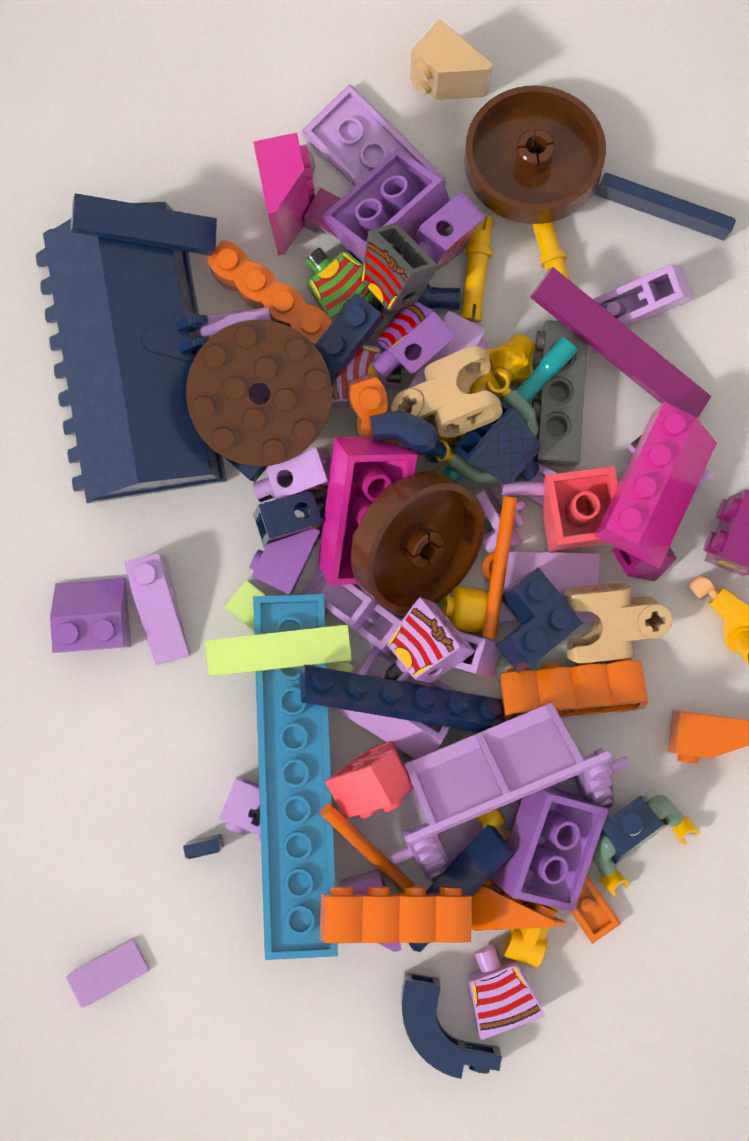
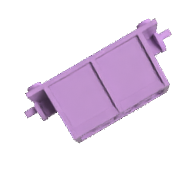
M552 702L406 763L405 767L428 823L411 830L402 831L407 848L391 854L393 862L398 864L413 857L418 862L426 879L435 882L483 830L476 817L499 808L506 820L502 825L503 828L512 830L522 798L549 786L609 809L613 806L614 802L613 773L630 766L626 756L612 761L609 750L604 752L602 748L582 757Z

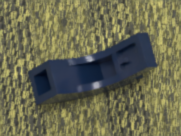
M405 972L401 993L403 1023L409 1040L418 1054L438 1071L462 1079L464 1065H468L470 1070L478 1073L487 1074L490 1073V1069L500 1071L502 1055L498 1046L460 1040L450 1035L441 1026L437 1018V1005L441 988L440 979Z

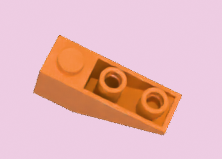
M491 878L472 897L471 929L474 931L564 927L566 922L557 918L556 914L558 911L549 906L537 903L535 907L524 902V900L512 898L505 891L492 886L494 880Z

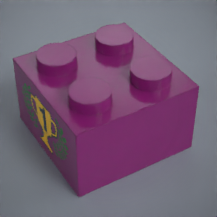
M746 489L730 496L728 500L723 499L716 514V519L720 520L715 532H710L703 551L707 552L704 561L741 576L749 575V490Z

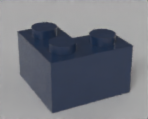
M539 567L521 577L503 592L502 601L520 622V625L500 640L496 647L518 673L532 667L583 624Z

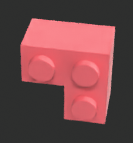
M392 741L368 748L325 781L346 819L357 815L364 819L375 814L381 808L385 812H389L403 804L404 800L402 797L414 788L409 780L410 777Z

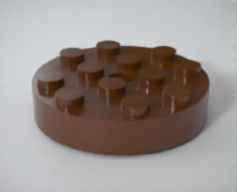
M548 86L516 87L493 97L474 116L466 137L464 162L467 180L477 198L488 209L503 218L525 224H544L558 221L578 211L594 194L605 162L606 140L601 124L595 114L577 97L563 90ZM532 153H537V154H539L538 163H537V156H536V154H532Z
M261 319L244 320L222 328L213 334L198 350L187 377V407L197 432L218 454L243 465H276L304 452L320 435L328 420L331 409V378L322 355L303 334L275 321ZM256 383H263L268 386L269 392L264 403L263 401L254 402L249 397V390Z
M418 472L389 484L367 509L353 534L351 567L358 585L381 606L397 613H408L420 597L434 603L444 599L466 577L480 551L484 536V514L479 500L469 489L440 472Z

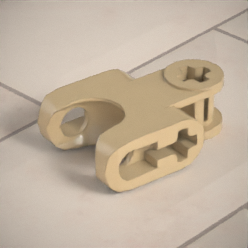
M470 346L432 362L424 370L426 381L399 392L393 399L391 412L401 410L420 417L433 424L440 436L447 438L462 435L499 419L503 410L500 399L487 390L469 394L474 382L488 374L491 369L488 352L480 346Z
M609 583L568 588L564 591V600L573 611L592 612L596 620L588 634L570 639L567 642V658L573 662L592 663L632 657L633 641L663 637L672 627L673 618L667 607L652 597L631 598V587L628 584Z

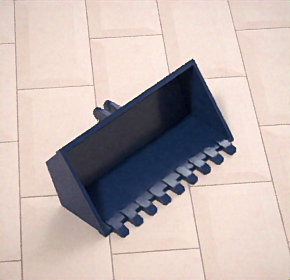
M166 202L134 203L173 210ZM71 218L56 228L44 232L45 248L36 254V263L38 267L48 266L50 276L41 281L40 288L43 295L53 294L54 305L45 309V319L47 323L57 322L59 333L49 338V344L52 351L62 350L63 361L54 365V375L56 379L66 378L68 386L67 390L59 393L58 400L61 407L71 406L72 418L63 422V431L65 435L75 434L77 446L67 451L69 463L80 462L82 473L72 478L73 490L75 492L85 491L86 504L227 482L223 456L214 451L201 438L193 425L187 407L186 383L189 369L198 350L210 338L201 336L200 328L208 324V318L206 315H200L198 311L189 252L70 232Z

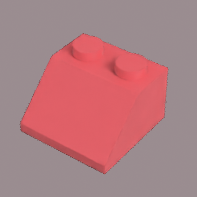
M615 466L545 475L543 522L549 552L609 544L595 537V534L618 487Z

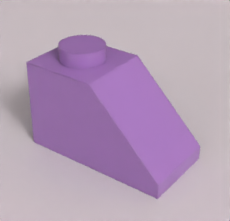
M312 528L267 544L264 551L258 549L249 567L254 570L251 577L288 595H292L321 536V532Z

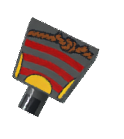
M397 223L369 230L361 272L362 283L375 296L373 307L383 315H390L395 310L414 305L421 297L438 267Z

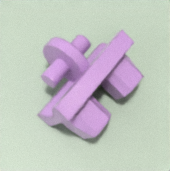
M489 488L482 490L475 496L481 504L484 519L488 518L494 528L483 536L482 541L487 552L492 553L495 552L503 496L499 498L500 504L492 489ZM523 500L516 505L515 528L525 524L518 512L526 507ZM514 527L510 548L522 542Z

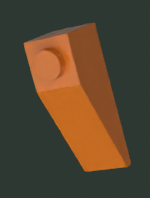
M673 710L668 752L678 754L677 761L699 764V757L711 759L749 745V720Z

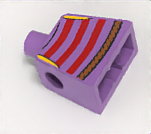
M460 192L420 226L413 240L438 265L436 270L438 271L464 251L485 216ZM449 226L453 228L451 235L446 231Z
M416 302L414 305L401 308L377 335L375 341L382 347L384 352L371 366L385 380L399 366L413 374L456 335L434 311Z

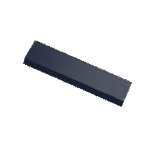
M607 172L604 173L595 194L596 196L723 241L732 232L736 222L734 217Z
M75 193L73 196L70 231L72 233L213 256L215 253L217 218Z
M487 825L428 888L426 893H439L442 886L461 887L463 894L473 897L514 852L496 827ZM409 943L412 950L421 952L429 944Z

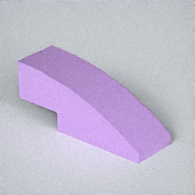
M319 568L302 591L306 594H324V607L392 658L394 653L388 647L387 642L401 623V620L353 584L330 585Z

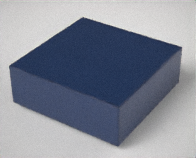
M222 834L188 841L183 846L185 858L193 859L220 852L224 847Z

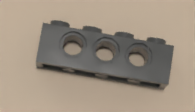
M546 320L543 330H537L535 351L541 352V360L562 336L570 341L578 351L568 361V365L552 376L538 392V399L532 400V408L535 410L538 434L535 438L541 444V449L534 457V460L540 464L575 467L580 462L587 343L560 321ZM559 386L564 389L566 400L561 402L553 400L549 395V388ZM551 420L559 421L564 427L563 435H551L547 430V422Z

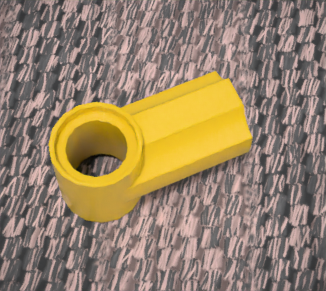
M525 901V902H527V903H529V904H531V905H533V906L536 907V904H537V903ZM550 927L511 929L504 945L503 956L537 969L546 951L548 941L546 936Z

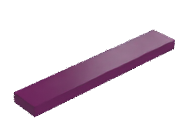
M554 267L548 269L530 295V298L661 404L666 402L698 418L712 397Z

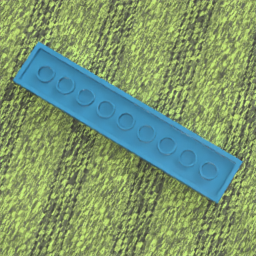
M324 594L253 596L254 635L325 627ZM327 664L311 665L316 667L327 668ZM303 666L256 672L265 960L338 956V943H324L320 940L321 893H331V887L335 886L333 826L320 815L321 809L326 804L330 803L332 805V794L325 783L331 777L329 710L325 706L301 703L300 671Z

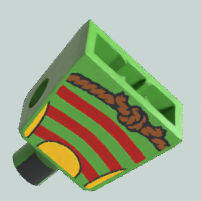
M317 248L306 258L305 262L316 273L308 281L309 291L319 308L328 315L332 322L355 293L373 306L375 296L361 281L363 265L348 252L343 251L331 260L322 248Z

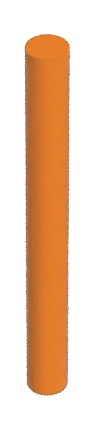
M503 496L482 637L496 639L518 499L514 497Z
M330 803L321 809L320 815L403 893L404 887L416 886Z

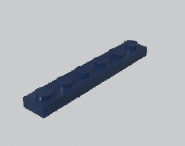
M357 293L354 294L314 345L327 365L331 384L336 381L385 318L383 314ZM226 458L253 482H256L266 467H268L243 465Z
M305 664L300 671L301 703L475 732H482L506 722L502 699Z

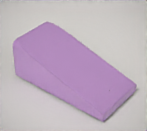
M133 938L76 968L66 978L80 1007L84 1008L143 975L150 969Z

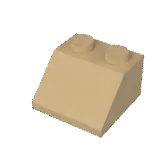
M439 19L412 49L410 79L418 92L423 95L429 94L435 100L484 97L488 92L493 64Z

